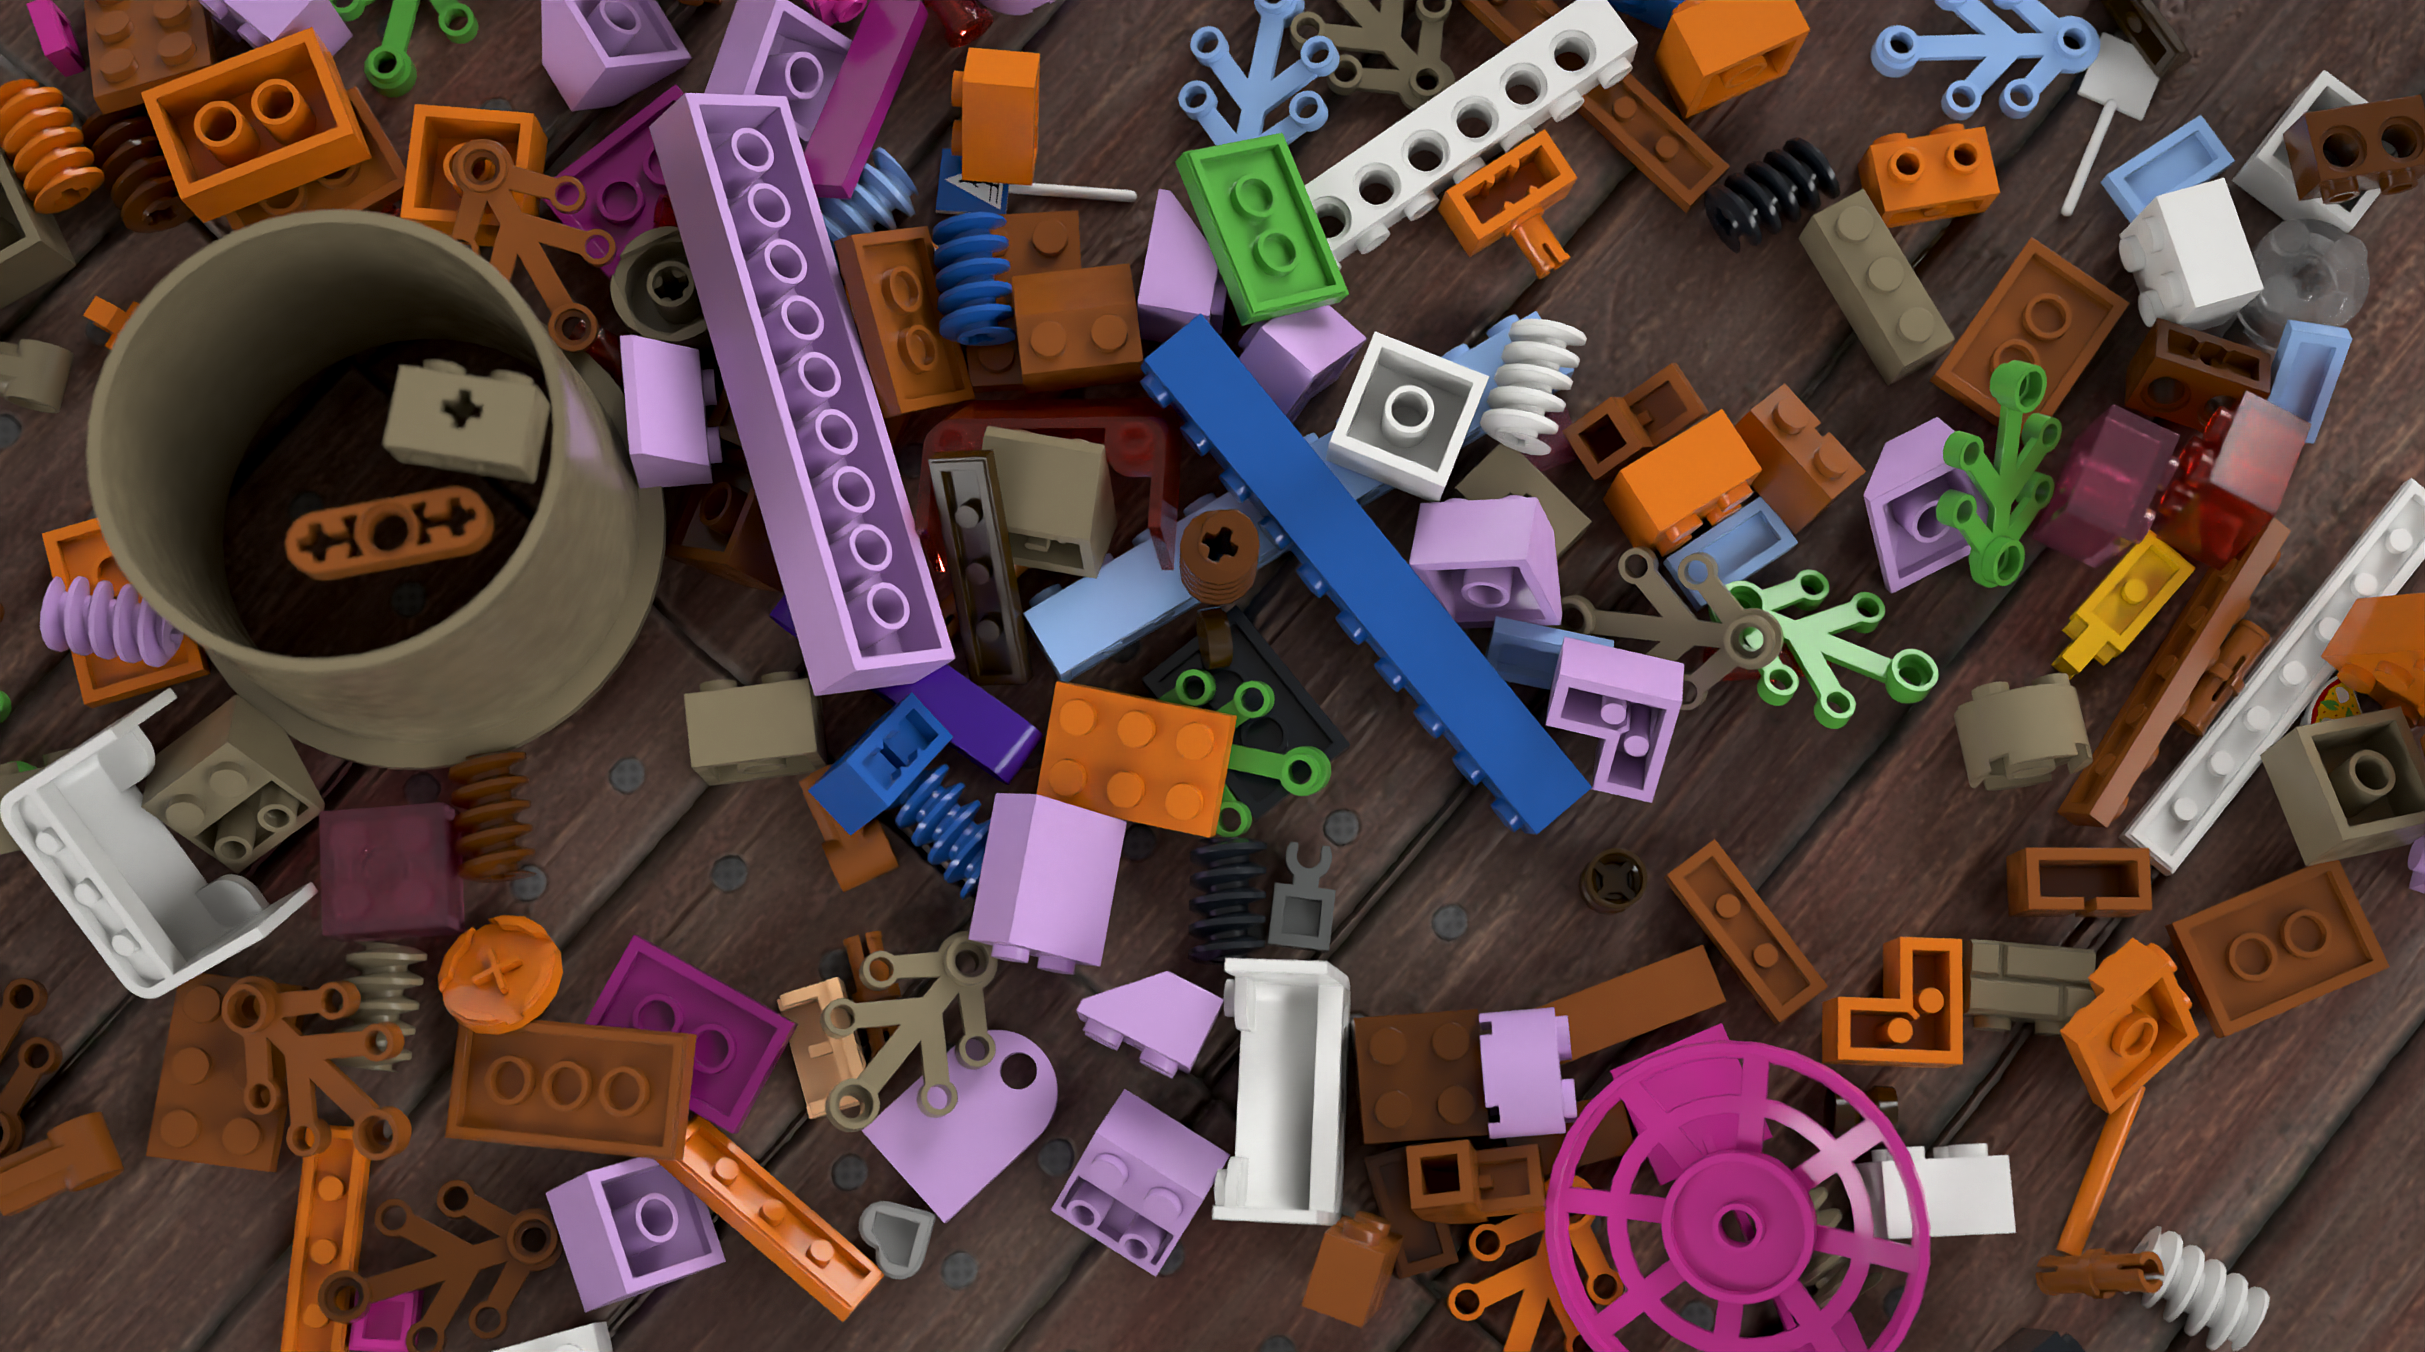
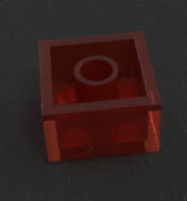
M2247 390L2229 409L2220 406L2209 420L2203 432V438L2201 439L2194 435L2186 444L2177 461L2176 467L2184 471L2180 481L2174 480L2169 486L2158 506V512L2165 516L2156 538L2221 571L2276 515L2312 424Z

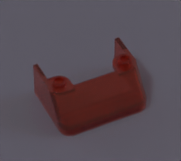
M1152 398L972 400L963 402L953 408L927 434L923 444L915 530L935 572H947L948 562L928 459L935 452L982 450L984 433L987 426L1011 430L1023 429L1035 434L1066 439H1083L1090 443L1105 445L1107 462L1115 471L1128 477H1151L1148 529L1161 569L1174 570L1182 433L1179 430L1181 424L1178 414L1170 404L1165 409H1162Z

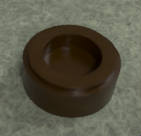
M1220 606L1197 610V636L1205 668L1210 670L1229 667L1233 661V644L1226 612Z

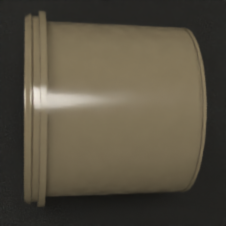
M360 210L300 212L258 222L234 231L204 247L181 263L158 283L127 321L104 363L90 411L86 452L88 482L94 511L112 555L132 586L146 602L178 630L205 648L211 661L240 697L284 728L288 735L303 744L340 759L367 766L396 770L448 768L466 761V757L470 755L511 751L551 731L577 712L604 686L621 665L637 640L651 610L660 582L666 545V509L664 488L662 486L639 488L629 454L625 395L611 376L587 352L568 353L560 349L550 337L548 326L535 317L515 288L492 265L470 248L449 236L414 221L388 214ZM415 339H449L494 348L523 360L546 375L553 419L552 456L547 483L538 511L525 538L508 564L486 589L467 606L443 623L415 638L389 648L361 655L330 659L293 658L259 651L237 613L229 590L223 550L224 517L229 491L238 465L249 443L263 422L281 401L300 384L332 364L368 348Z

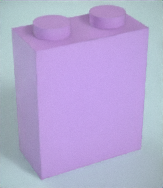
M996 793L968 940L993 946L991 957L1028 963L1029 955L1039 957L1037 968L1055 973L1073 975L1075 964L1101 966L1127 821L1038 794Z

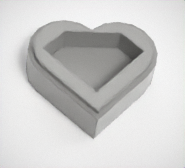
M886 1201L873 1203L863 1211L859 1219V1231L862 1239L869 1246L876 1249L875 1259L878 1268L884 1275L892 1279H905L913 1276L920 1270L926 1256L937 1214Z

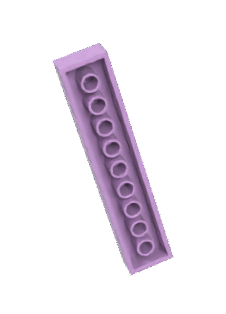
M684 93L649 126L814 695L819 696L915 683L954 660L955 656L787 97Z

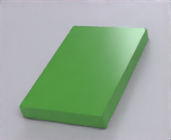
M1283 133L1183 152L1175 161L1241 325L1340 303L1349 295Z

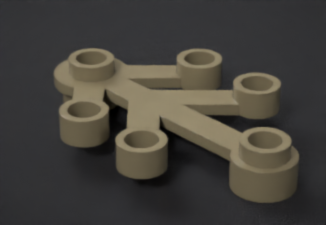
M1336 0L1358 27L1325 24L1323 19L1313 12L1300 13L1292 20L1290 41L1299 51H1301L1302 46L1308 39L1300 37L1297 30L1304 25H1309L1317 30V36L1329 38L1337 50L1383 54L1396 69L1362 68L1361 63L1355 57L1345 54L1339 55L1340 60L1336 70L1348 68L1354 72L1355 78L1349 82H1342L1335 77V71L1327 75L1328 86L1337 94L1349 95L1355 91L1399 95L1403 104L1410 110L1415 111L1455 83L1452 70L1440 60L1443 22L1449 16L1452 0H1438L1444 8L1436 13L1425 9L1423 3L1426 0H1417L1415 12L1418 19L1422 22L1417 55L1401 38L1404 0H1381L1380 13L1369 0ZM1421 76H1430L1436 81L1437 86L1432 90H1423L1417 85L1416 80Z
M1637 546L1625 551L1619 559L1618 570L1625 581L1637 585L1661 616L1595 609L1588 599L1579 595H1569L1561 598V625H1547V627L1586 635L1598 634L1661 641L1645 655L1670 661H1676L1695 645L1720 648L1695 672L1684 673L1683 681H1690L1697 688V697L1693 702L1682 699L1680 710L1685 711L1692 710L1701 705L1707 697L1708 690L1737 666L1752 670L1763 668L1777 658L1783 646V632L1777 619L1763 609H1744L1717 577L1718 565L1711 555L1704 552H1696L1686 556L1679 564L1678 577L1686 588L1699 591L1721 622L1698 620L1658 572L1659 563L1656 554L1644 546ZM1638 554L1646 559L1648 569L1644 576H1637L1631 572L1629 560L1632 555ZM1693 560L1701 561L1706 565L1708 575L1704 582H1696L1690 577L1688 568ZM1569 608H1576L1583 614L1584 623L1580 629H1573L1567 624L1566 613ZM1747 627L1757 628L1762 633L1763 644L1760 648L1753 649L1745 644L1743 633Z
M961 931L952 934L944 940L938 952L894 956L887 951H876L863 960L859 968V977L864 986L873 991H883L895 983L897 979H937L923 997L854 1003L849 999L839 998L833 1000L823 1009L820 1016L821 1027L828 1036L835 1039L846 1038L857 1029L899 1025L857 1079L844 1080L830 1091L826 1099L825 1110L832 1125L845 1132H856L871 1124L877 1117L880 1109L879 1091L918 1043L920 1046L924 1085L921 1086L917 1093L918 1108L924 1115L930 1118L943 1117L955 1108L958 1093L949 1078L942 1013L957 995L964 1035L955 1045V1057L961 1066L969 1070H977L990 1063L994 1058L996 1046L993 1038L987 1031L983 988L992 981L997 971L998 959L991 957L993 946L968 940L970 931ZM966 953L973 958L975 962L973 973L965 974L958 970L955 963L957 954ZM872 961H882L888 966L890 971L888 980L877 981L871 976L869 967ZM834 1008H843L850 1014L851 1024L849 1028L838 1029L832 1024L830 1015ZM976 1039L983 1044L985 1055L982 1060L976 1061L969 1058L965 1050L968 1040ZM931 1087L941 1088L946 1093L947 1104L943 1109H936L929 1104L927 1093ZM852 1096L860 1103L858 1117L848 1118L841 1113L839 1104L842 1097Z

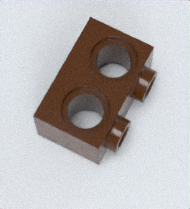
M2421 94L2307 112L2283 133L2299 201L2322 198L2323 204H2337L2359 196L2360 191L2379 188L2382 195H2394L2418 186V179L2425 174V108ZM2382 141L2390 143L2396 149L2398 158L2391 156L2385 151ZM2323 150L2335 154L2340 161L2341 167L2329 163L2324 156Z
M2157 317L2127 366L2125 406L2139 410L2148 416L2160 417L2194 428L2207 435H2215L2238 442L2271 393V354Z

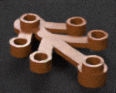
M476 139L466 143L458 150L452 164L454 180L464 193L452 235L449 237L457 242L469 243L472 251L481 257V251L475 239L487 203H489L500 222L489 264L510 283L517 257L519 256L552 314L548 322L550 337L560 349L568 353L587 351L595 344L598 338V321L587 307L573 303L540 244L581 255L589 265L604 267L615 259L617 253L616 243L613 237L602 229L584 231L522 213L510 192L511 190L548 199L557 211L571 215L581 211L586 204L587 193L583 184L572 176L554 178L514 166L509 152L493 140ZM483 160L491 161L495 165V174L487 181H479L473 174L475 165ZM564 185H573L579 191L578 200L569 206L562 205L557 201V192ZM597 237L604 238L609 243L608 253L599 259L592 258L587 254L589 241ZM571 319H580L586 325L585 335L579 340H569L564 335V326Z
M265 976L244 977L235 982L227 991L222 1001L221 1010L226 1025L232 1031L244 1037L248 1083L244 1088L243 1100L246 1108L255 1115L275 1113L284 1108L289 1096L291 1125L286 1134L289 1149L299 1157L320 1154L329 1147L332 1133L328 1123L318 1117L316 1084L355 1121L352 1137L356 1149L362 1156L370 1160H382L402 1153L408 1146L412 1134L411 1123L407 1116L396 1107L378 1106L330 1060L365 1056L368 1060L374 1062L393 1059L401 1053L404 1047V1035L400 1027L393 1022L385 1021L370 1024L363 1031L304 1035L286 1017L320 1013L322 1017L328 1020L348 1018L354 1015L360 1006L361 997L358 988L349 981L340 980L325 983L315 990L282 992L273 980ZM335 990H338L343 997V1006L340 1011L335 1008L332 1001ZM256 997L261 1006L260 1017L254 1011L253 1004ZM379 1031L384 1033L387 1038V1048L384 1052L376 1044V1036ZM272 1043L285 1054L288 1088L280 1077L273 1075ZM263 1085L269 1089L271 1094L269 1105H266L261 1098ZM386 1121H388L392 1128V1142L385 1137L383 1132ZM306 1127H309L314 1134L312 1147L307 1145L304 1140V1130Z

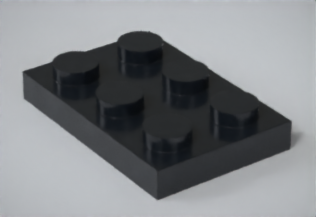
M1237 605L1226 612L1233 644V661L1229 667L1207 670L1202 661L1198 636H1196L1142 678V684L1155 699H1159L1175 688L1176 681L1183 672L1190 669H1204L1214 677L1216 692L1208 703L1192 707L1217 711L1233 700L1236 690L1243 683L1262 681L1273 690L1275 697L1273 708L1268 714L1262 717L1249 718L1236 727L1232 744L1280 754H1286L1291 749L1301 746H1313L1320 749L1328 757L1330 763L1350 747V743ZM1192 676L1188 680L1187 691L1191 697L1199 699L1205 692V684L1198 676ZM1257 688L1249 689L1245 695V703L1249 709L1258 711L1264 703L1263 694ZM1298 760L1293 765L1292 774L1298 782L1306 783L1311 778L1312 770L1307 762ZM1227 769L1225 784L1236 800L1248 806L1254 822H1257L1292 794L1283 787L1280 779Z

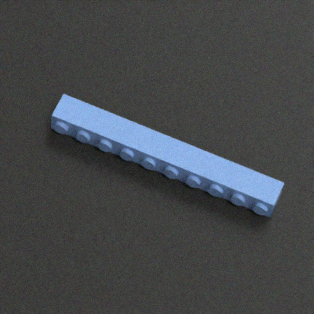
M1535 311L1523 319H1541V317ZM1516 314L1504 318L1491 327L1486 333L1489 339L1474 348L1469 349L1467 344H1462L1441 357L1489 376L1461 449L1487 434L1483 431L1480 421L1483 413L1491 409L1487 399L1490 390L1498 387L1494 377L1497 369L1505 365L1501 356L1505 345L1512 343L1508 334L1512 323L1520 320ZM1560 367L1559 372L1571 378L1574 368ZM1553 389L1551 394H1554L1559 390ZM1334 430L1321 438H1318L1316 433L1304 436V439L1361 508L1395 488L1327 461L1326 456L1329 442ZM1229 492L1219 498H1216L1214 493H1209L1187 506L1183 511L1186 517L1172 526L1165 528L1163 523H1158L1144 530L1132 540L1134 548L1116 559L1113 558L1111 553L1106 554L1097 579L1083 576L1082 579L1065 589H1062L1060 584H1055L1036 594L1029 601L1031 609L1023 613L1025 624L1058 679L1069 682L1201 603L1192 597L1184 587L1179 569L1180 543L1183 531L1193 518L1206 511L1220 509H1238L1248 516L1256 527L1259 536L1260 549L1257 570L1290 551V549L1286 546L1283 550L1279 551L1267 539L1257 524L1264 517L1249 499L1241 504ZM1219 554L1214 562H1219L1223 554Z

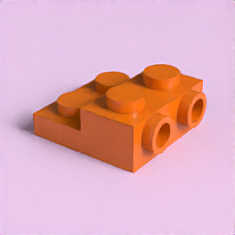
M2131 938L2115 954L2106 957L2098 969L2088 977L2097 998L2088 1006L2079 1009L2072 1016L2070 1022L2060 1030L2093 1103L2109 1115L2116 1111L2199 1036L2189 1009L2192 1008V1002L2179 987L2173 974L2177 971L2176 964L2158 945L2149 943L2145 946L2134 938Z

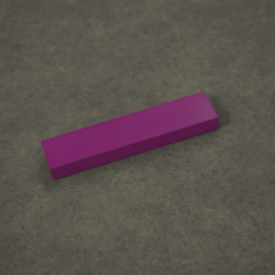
M870 0L804 151V157L817 197L851 199L929 15L922 1Z

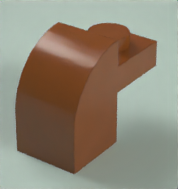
M1671 363L1624 397H1609L1562 430L1593 480L1604 481L1617 476L1621 469L1673 439L1709 414L1679 366Z
M1469 1140L1406 1147L1411 1209L1422 1220L1445 1224L1489 1222V1217L1540 1212L1546 1209L1542 1153L1538 1144L1476 1151Z

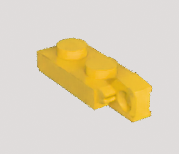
M2151 529L2147 530L2069 617L2071 621L2062 631L2072 641L2051 665L2060 673L2068 674L2069 680H2071L2075 674H2079L2092 658L2096 659L2102 666L2107 664L2112 657H2117L2126 649L2196 568Z

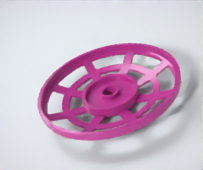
M1717 1040L1683 1045L1651 1056L1617 1076L1587 1104L1568 1131L1552 1168L1546 1196L1545 1240L1551 1273L1564 1308L1584 1341L1594 1352H1630L1614 1334L1642 1312H1645L1654 1323L1674 1338L1705 1352H1791L1809 1343H1812L1817 1352H1848L1833 1326L1843 1318L1857 1299L1868 1275L1870 1263L1908 1273L1904 1292L1890 1322L1873 1345L1866 1351L1895 1352L1905 1339L1923 1298L1930 1267L1931 1224L1924 1187L1910 1152L1889 1119L1860 1089L1831 1068L1797 1052L1759 1042ZM1718 1058L1743 1059L1741 1094L1701 1097L1678 1105L1667 1112L1642 1084L1661 1072L1690 1062ZM1770 1063L1793 1069L1822 1083L1850 1103L1865 1120L1838 1139H1835L1824 1127L1806 1114L1781 1102L1767 1099ZM1622 1099L1647 1128L1636 1137L1622 1157L1610 1191L1572 1187L1577 1164L1589 1137L1606 1113ZM1739 1113L1736 1148L1723 1149L1704 1156L1681 1128L1682 1125L1708 1115ZM1765 1118L1775 1120L1796 1130L1811 1141L1820 1151L1793 1170L1778 1159L1762 1153ZM1881 1141L1893 1158L1906 1191L1912 1223L1911 1246L1874 1237V1220L1869 1195L1853 1160ZM1660 1142L1684 1172L1674 1182L1666 1198L1631 1193L1632 1184L1641 1164L1653 1147ZM1835 1172L1840 1176L1851 1203L1854 1232L1817 1224L1815 1207L1808 1191ZM1731 1210H1741L1748 1213L1756 1224L1755 1237L1747 1242H1737L1729 1238L1722 1226L1723 1215ZM1569 1213L1607 1216V1232L1611 1254L1620 1278L1628 1291L1599 1313H1597L1589 1300L1575 1266L1568 1230ZM1628 1219L1661 1223L1663 1242L1670 1259L1647 1277H1644L1640 1271L1631 1248ZM1813 1251L1851 1258L1849 1269L1840 1288L1829 1303L1820 1310L1799 1280L1812 1257ZM1687 1281L1699 1292L1718 1300L1714 1332L1703 1329L1684 1319L1668 1307L1661 1298L1682 1282ZM1778 1295L1799 1324L1793 1329L1770 1336L1740 1337L1744 1304L1763 1302Z

